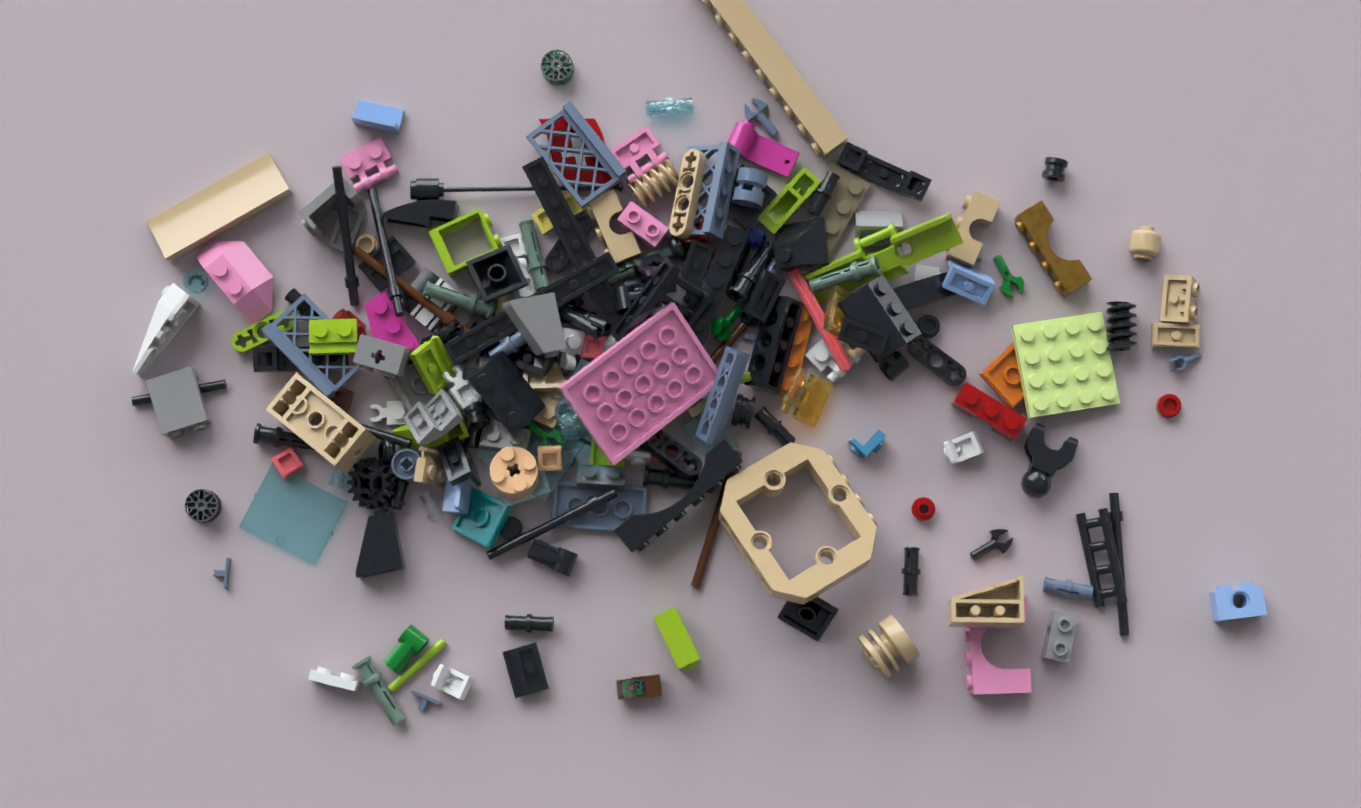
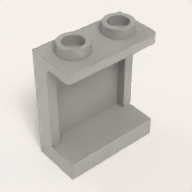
M343 178L346 200L349 199L355 207L359 208L364 202ZM334 183L298 212L303 217L300 222L312 236L316 234L320 238L325 236L317 225L337 208Z
M192 366L146 380L161 434L166 437L169 436L170 439L181 437L184 435V431L190 429L193 432L207 428L206 424L212 423L211 418L207 415L197 382L199 378L197 370Z

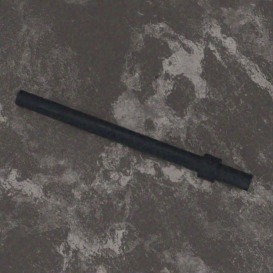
M333 166L332 172L346 277L344 278L345 287L348 288L350 306H357L360 304L357 288L360 285L359 277L355 273L342 166Z
M371 188L368 190V196L389 285L387 292L389 300L393 303L395 316L400 317L405 314L401 300L403 293L401 287L398 286L377 189Z
M614 488L599 496L594 495L588 498L587 502L487 551L486 554L489 560H492L590 510L594 512L602 508V504L618 497Z
M1109 493V517L1126 591L1121 531L1123 512L1120 511L1119 493ZM1117 600L1120 636L1129 635L1127 602L1118 604Z

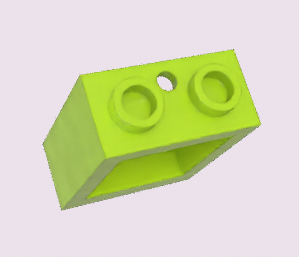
M480 208L429 231L450 278L466 271L467 261L455 266L442 237L480 221L492 249L476 257L502 247L498 235H492L489 229L493 224L488 213L482 214Z
M675 606L654 616L653 618L678 669L684 668L686 672L698 666L697 660L701 658Z

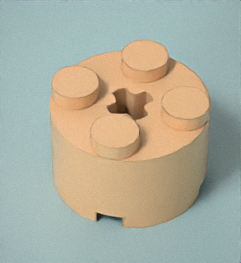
M504 447L494 456L490 465V477L498 493L505 498L512 500L523 498L532 494L538 486L540 476L537 462L534 456L526 449ZM511 471H519V475L515 474L513 477H511Z

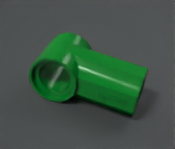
M411 624L399 637V642L383 660V663L399 675L411 659L423 650L430 639Z

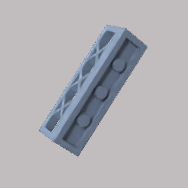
M728 346L725 347L695 436L705 443L713 444V442H720L750 354L745 351Z

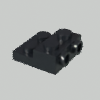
M738 168L728 217H731L745 230H748L774 200L777 193L766 184V188L762 189L764 198L761 208L745 207L732 202L734 189L739 186L736 182Z

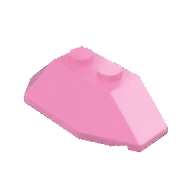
M213 240L195 255L206 272L252 325L262 321L272 312L274 277L244 241Z

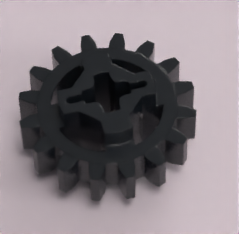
M376 457L360 459V463L353 465L355 471L348 472L352 477L351 480L347 481V484L352 486L348 493H354L352 500L359 501L360 507L366 506L367 509L383 507V503L390 502L388 495L395 494L391 489L392 486L396 485V482L391 480L395 473H389L391 466L384 465L383 459H376Z

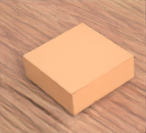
M561 445L538 446L539 471H562Z

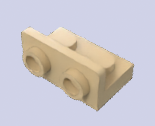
M1164 275L1160 322L1193 324L1194 320L1197 319L1198 308L1195 306L1196 297H1199L1200 284L1197 283L1193 276Z

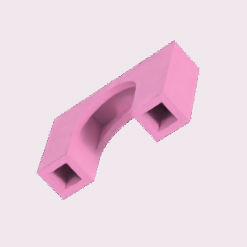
M1024 596L1025 620H1028L1027 596ZM964 627V641H968V651H965V665H969L970 675H966V688L971 691V694L1032 693L1030 668L1000 669L994 667L985 659L981 649L982 636L987 628Z

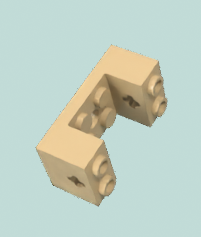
M297 373L265 409L344 474L348 473L376 439L366 428ZM317 414L322 415V422L317 426H312V418Z

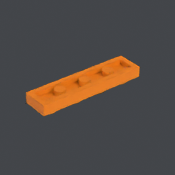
M805 305L802 309L780 393L771 394L795 398L812 325V318Z

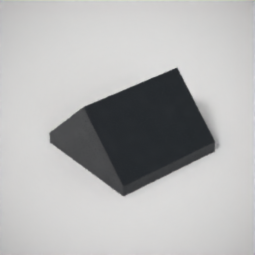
M819 597L812 599L804 605L786 601L777 618L814 640L819 641L839 609Z

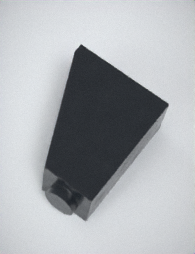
M388 509L376 510L373 516L368 517L355 572L356 578L359 579L406 569L396 516L394 512H388Z

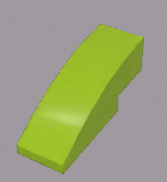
M803 167L760 214L757 220L775 235L812 196L815 189L819 188L821 181Z

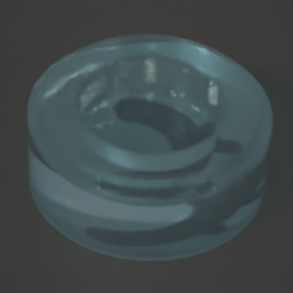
M192 269L185 274L183 283L190 292L201 293L208 286V277L203 271Z

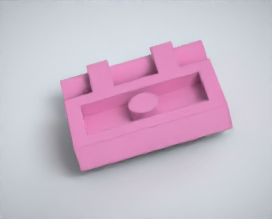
M645 126L610 150L625 170L630 167L633 171L632 174L627 176L630 185L634 183L635 179L642 181L643 174L647 175L651 169L656 168L658 170L657 166L659 164L663 165L666 160H669L665 151L658 156L655 154L654 150L660 147V143L648 126ZM648 156L650 161L640 168L637 162Z
M381 137L339 158L350 180L360 177L361 181L353 185L357 193L365 189L368 191L373 188V185L382 180L386 182L392 179V175L399 172L395 164L386 168L385 163L392 160V157ZM377 167L379 168L380 172L367 177V172Z

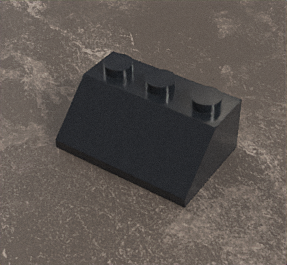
M883 274L837 303L845 317L891 333L882 356L868 351L875 363L922 334Z
M502 350L465 379L466 383L509 436L516 434L546 407Z

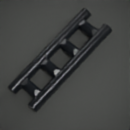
M1108 508L1098 510L1100 517L1087 520L1085 513L1076 514L1090 584L1093 586V598L1096 608L1105 606L1104 599L1117 597L1118 604L1128 602ZM1102 526L1104 540L1091 543L1089 529ZM1107 550L1110 564L1096 566L1094 552ZM1112 573L1115 587L1101 590L1099 575Z

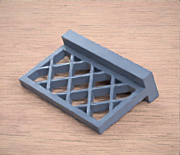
M571 101L563 106L562 111L526 136L530 144L541 157H544L549 168L582 209L618 182L621 184L628 179L626 170ZM564 118L568 123L567 132L554 131L555 123ZM540 134L550 135L548 146L538 145L534 139ZM553 135L566 137L565 148L552 146ZM570 137L580 138L582 141L581 150L568 148ZM551 151L564 152L562 163H555L550 160ZM567 153L580 154L579 165L566 164ZM583 155L594 156L596 158L595 167L582 166ZM565 168L578 170L576 181L564 178ZM581 170L594 172L592 183L580 181ZM597 172L608 173L612 179L606 184L596 183ZM578 187H592L591 195L582 200L578 195Z
M720 142L719 145L687 146L686 152L689 149H696L703 153L709 166L703 175L702 186L705 190L700 194L697 206L700 213L695 216L693 230L689 237L723 239L741 150L729 142ZM715 152H718L717 159L712 164L709 158ZM713 173L712 183L707 186L705 180ZM687 181L686 187L689 188L692 186V184L689 186ZM709 196L707 206L703 209L700 202ZM704 218L703 228L698 230L695 225Z
M304 293L270 325L267 324L262 329V332L322 394L331 400L336 395V392L361 370L359 369L360 364L346 366V355H343V366H329L330 355H326V366H316L312 362L313 355L309 354L308 358L304 354L309 353V349H299L296 346L297 337H309V333H297V320L329 319ZM306 302L311 307V316H297L298 307ZM284 320H294L293 332H282L278 326ZM287 336H293V342ZM320 370H326L325 375ZM329 370H342V379L336 385L329 380Z

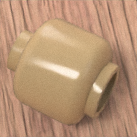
M1140 226V230L1133 231L1129 244V253L1134 256L1133 259L1150 262L1152 258L1157 257L1160 250L1161 235L1154 232V227Z

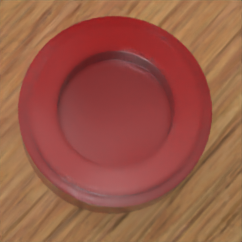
M1173 394L1161 396L1156 403L1157 412L1164 418L1176 416L1181 410L1180 399Z

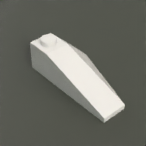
M174 283L164 288L160 294L161 299L158 301L132 372L140 377H143L200 305L198 301Z

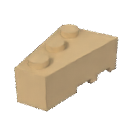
M1023 575L950 598L947 603L948 627L1021 628L1025 623Z

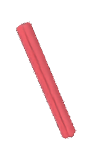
M799 268L791 270L788 276L842 373L848 372L853 368V365L840 341L837 340L833 328Z

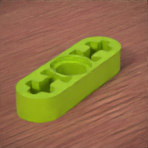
M284 311L236 332L231 340L233 348L240 353H248L253 351L252 349L259 348L271 342L268 338H260L258 331L260 327L267 324L270 325ZM294 320L289 322V327L286 328L284 325H281L278 328L282 332H293ZM251 331H253L254 337L258 340L257 343L253 339L247 341L245 348L238 345L240 337L243 336L245 339L252 337Z

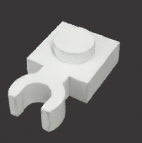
M456 365L453 367L456 377L453 378L448 372H445L443 378L447 383L453 385V388L448 391L460 410H463L476 401V394L466 381L463 380L462 370Z
M387 401V408H383L378 404L370 405V409H377L380 412L378 417L370 418L371 422L379 423L383 419H387L388 426L407 424L403 418L407 411L401 401Z

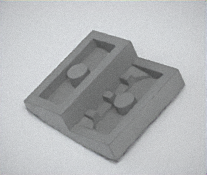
M443 389L426 405L419 401L403 417L420 446L440 438L464 419L449 393Z

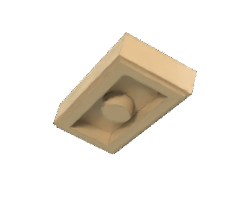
M1151 323V347L1199 349L1200 325Z

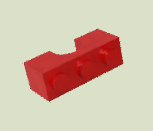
M968 382L963 384L951 404L969 417L973 416L987 423L992 428V431L1010 442L1016 439L1027 421V418Z

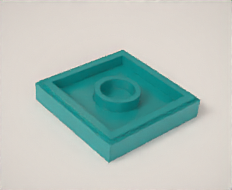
M471 487L468 514H458L450 529L492 549L513 507Z

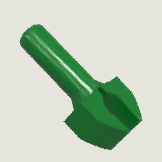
M1001 255L995 256L993 260L1004 280L1003 284L999 287L1001 293L1009 298L1014 297L1009 289L1011 282V284L1017 287L1019 294H1021L1024 288L1022 277L1012 276Z
M735 305L725 318L716 317L714 319L711 332L717 335L713 339L726 341L732 336L729 328L740 315L743 308L741 305Z
M533 421L524 426L541 440L540 446H549L547 439L555 440L562 446L561 435L557 430L545 432Z

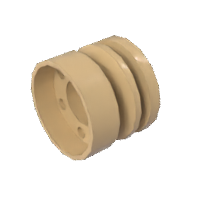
M892 615L878 623L882 633L880 636L871 629L867 631L872 640L871 642L864 635L857 638L866 659L885 679L892 676L887 665H890L895 672L899 671L896 662L898 657L905 664H909L920 656L910 637Z

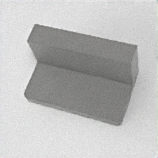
M856 210L855 238L859 237L862 239L888 228L890 223H894L898 233L902 232V212ZM891 236L869 246H890L892 244L890 241Z

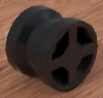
M1056 157L1045 158L1046 169L1042 172V178L1054 182L1065 181L1064 169L1067 168L1068 161Z
M483 403L471 404L463 409V413L468 419L466 423L468 429H481L490 424V418L486 415L487 408Z

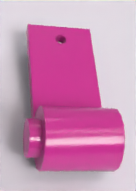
M748 121L736 122L727 142L741 150L739 157L788 178L800 152L758 135L757 131L754 130L755 126Z

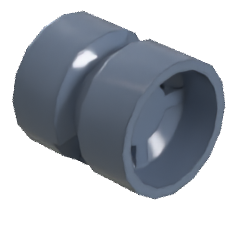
M739 168L736 180L739 186L734 189L732 202L745 207L761 208L764 198L762 189L766 188L769 174L754 168Z
M412 449L398 451L392 458V471L399 478L407 482H414L417 458H421V455Z

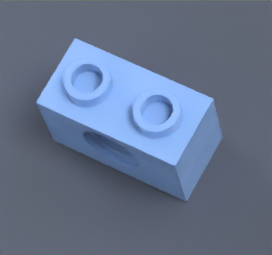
M1254 582L1240 584V589L1231 590V585L1216 587L1217 592L1209 593L1213 621L1267 615L1263 586L1255 587ZM1235 595H1239L1242 599V605L1239 608L1233 604Z

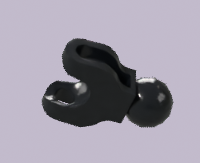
M1038 422L1032 427L1024 445L1026 456L1029 459V467L1021 480L1024 493L1036 499L1048 494L1051 488L1050 478L1054 476L1056 470L1062 469L1073 460L1078 446V439L1069 437L1064 441L1059 450L1050 449L1044 442L1046 428Z

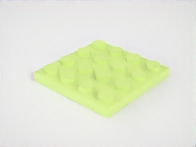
M1102 312L1011 326L1028 419L1120 404L1110 350H1107L1109 344Z

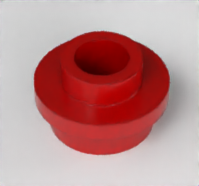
M918 498L912 504V514L917 520L927 521L935 514V504L929 498ZM921 505L928 507L927 513L920 512L919 508Z

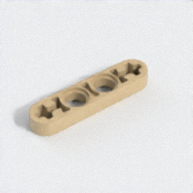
M689 149L683 156L669 225L670 233L682 240L688 238L693 230L706 165L705 155L696 149ZM693 177L694 182L692 186L687 188V181ZM689 200V206L682 211L683 203Z

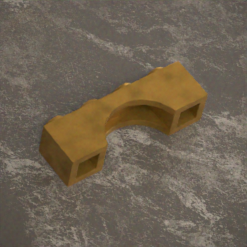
M1042 200L1016 216V229L1021 235L1024 234L1029 241L1027 245L1034 255L1037 254L1040 258V266L1054 280L1052 284L1057 293H1062L1066 297L1092 280L1080 259L1066 260L1060 258L1051 250L1048 243V230L1054 218Z

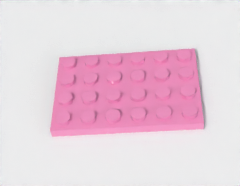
M670 302L558 388L609 463L614 466L710 392L718 368L675 303Z

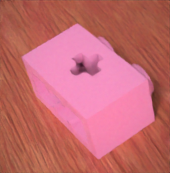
M632 201L617 219L620 227L628 233L632 231L635 238L653 251L659 248L669 234L667 226Z

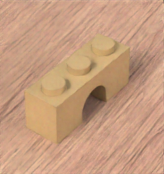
M614 189L603 193L586 207L590 219H595L597 222L596 234L599 241L604 240L607 246L604 252L609 251L618 267L623 265L625 261L630 262L632 259L640 258L641 251L632 231L619 235L610 229L612 220L619 217L623 209Z
M976 190L972 196H966L962 208L966 210L963 217L958 216L955 222L963 243L945 250L947 251L946 259H952L970 268L974 266L983 243L971 237L969 227L975 223L989 227L1001 201Z

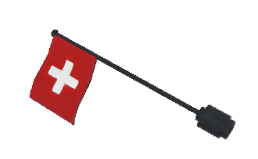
M584 118L604 143L603 134L594 118ZM539 119V121H540L541 124H544L545 122H547V121L549 120V119ZM561 119L555 123L554 131L567 132L568 123ZM553 135L552 146L565 148L566 137ZM570 137L568 148L581 150L582 141L580 138ZM551 151L552 161L562 163L564 152ZM567 153L566 164L579 165L580 154ZM583 155L582 166L595 167L596 158L592 155ZM565 168L564 178L576 181L578 170ZM581 170L580 181L592 183L594 172ZM597 172L596 183L606 184L612 179L608 173ZM416 178V181H410L411 200L417 201L440 200V197H444V192L534 191L532 186L444 187V183H440L439 178ZM617 183L609 190L614 189L619 190V192H621L623 190V185L620 183L618 185ZM563 184L559 186L561 191H568ZM579 186L578 190H591L592 187Z

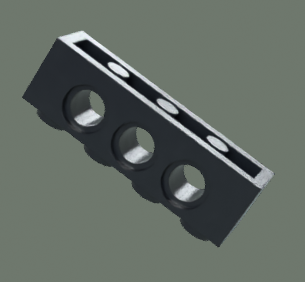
M778 296L766 322H761L747 371L750 372L752 381L745 382L744 385L759 391L780 393L804 303L789 296Z

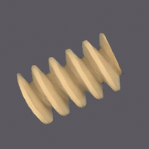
M669 160L665 161L666 168L659 164L657 166L658 172L651 169L649 171L650 177L643 174V183L635 179V188L628 184L636 200L645 208L648 207L646 199H650L654 203L656 202L654 194L662 198L664 197L662 189L670 193V184L677 187L679 176Z

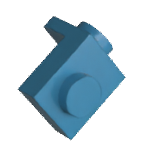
M879 429L864 446L852 437L848 441L851 445L849 449L857 457L862 455L866 458L871 451L876 454L885 443L882 440L886 435Z

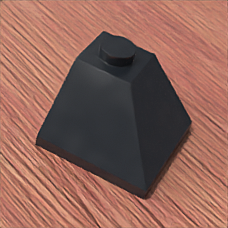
M824 217L783 225L778 231L773 245L777 270L790 272L795 268L801 270L830 264Z
M510 244L466 262L468 274L484 303L528 286V282Z

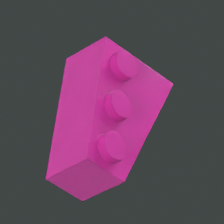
M385 292L364 304L374 338L411 348L410 354L421 346L402 316H395L393 303ZM382 354L378 355V358L381 359V361L385 360V356H383ZM409 356L407 365L413 363V361H412V359L410 358V356Z

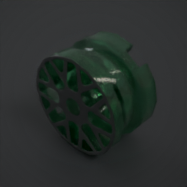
M556 49L544 55L540 65L546 81L556 86L568 83L574 73V65L569 54L563 50Z

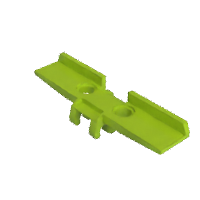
M950 212L900 233L897 232L894 223H890L888 228L862 239L859 237L855 238L854 244L857 251L830 262V264H825L803 274L809 285V279L850 267L852 262L866 261L875 255L880 263L882 274L889 281L908 274L909 265L963 243V240ZM891 236L890 241L892 244L888 248L876 253H866L864 247ZM899 244H909L911 252L907 255H902ZM873 275L864 278L862 282H847L817 292L814 296L818 303H821L869 283L879 276Z

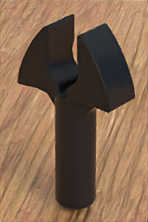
M1008 530L989 531L992 536L991 540L970 552V556L975 561L994 549H999L1004 554L1009 549L1013 538L1005 543H997L999 536Z

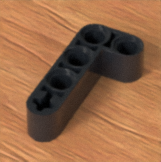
M662 429L654 434L659 442L651 444L646 440L640 445V447L651 453L652 456L685 480H695L702 469L701 459ZM673 449L677 452L678 456L670 458L666 455L665 451ZM683 456L684 460L681 461V464L679 465L678 463L681 457ZM693 464L695 466L694 469H691L690 472L687 471V466Z

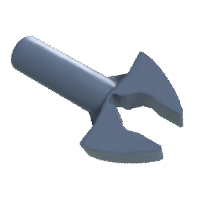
M752 98L753 104L758 108V113L752 112L745 104L746 120L748 122L752 119L757 120L772 138L776 137L779 131L764 114L768 104L759 99Z

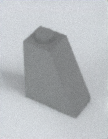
M555 293L510 300L502 304L503 309L536 356L544 354L545 358L559 356L558 351L566 349Z

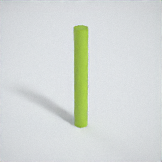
M439 639L388 685L389 689L393 693L397 691L448 645L444 639Z

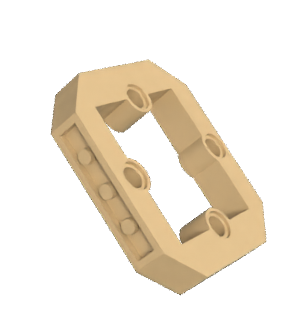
M790 442L727 479L718 517L769 596L803 605L868 565L877 529L875 518L871 513L865 511L860 496L852 492L846 476L840 474L836 469L837 465L831 455L827 456L822 449ZM805 467L825 495L827 508L838 514L855 541L838 551L831 546L820 547L813 559V566L789 580L770 553L772 547L771 536L765 531H756L739 506L760 493L769 498L778 497L784 489L786 478ZM773 479L776 480L779 485L770 486L767 483V481ZM833 495H841L844 501H836ZM762 542L765 548L757 549L753 543ZM827 557L832 563L825 565L821 562L820 558Z

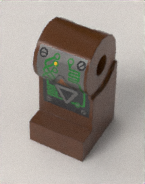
M660 674L616 680L618 700L662 696Z

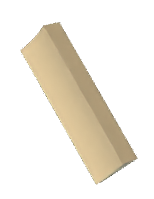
M268 152L146 222L165 259L171 263L293 193L271 154Z

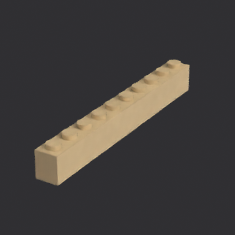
M700 0L707 10L710 8L713 11L716 23L721 28L724 26L729 34L727 36L734 46L738 45L743 51L741 52L743 59L748 64H753L756 68L755 74L762 83L765 81L768 84L771 96L776 101L780 100L784 106L782 108L789 119L793 118L798 124L796 126L798 132L802 137L807 136L811 142L810 147L817 156L821 155L825 159L846 144L848 137L744 0Z

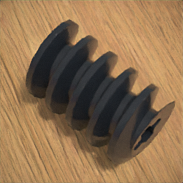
M1122 301L1106 303L1112 306L1106 310L1107 314L1112 315L1106 319V322L1112 325L1106 331L1113 334L1107 337V341L1113 343L1107 346V350H1131L1130 347L1137 345V342L1130 340V338L1136 336L1137 333L1130 331V328L1137 326V323L1130 322V319L1137 317V314L1131 313L1130 309L1136 308L1137 305Z

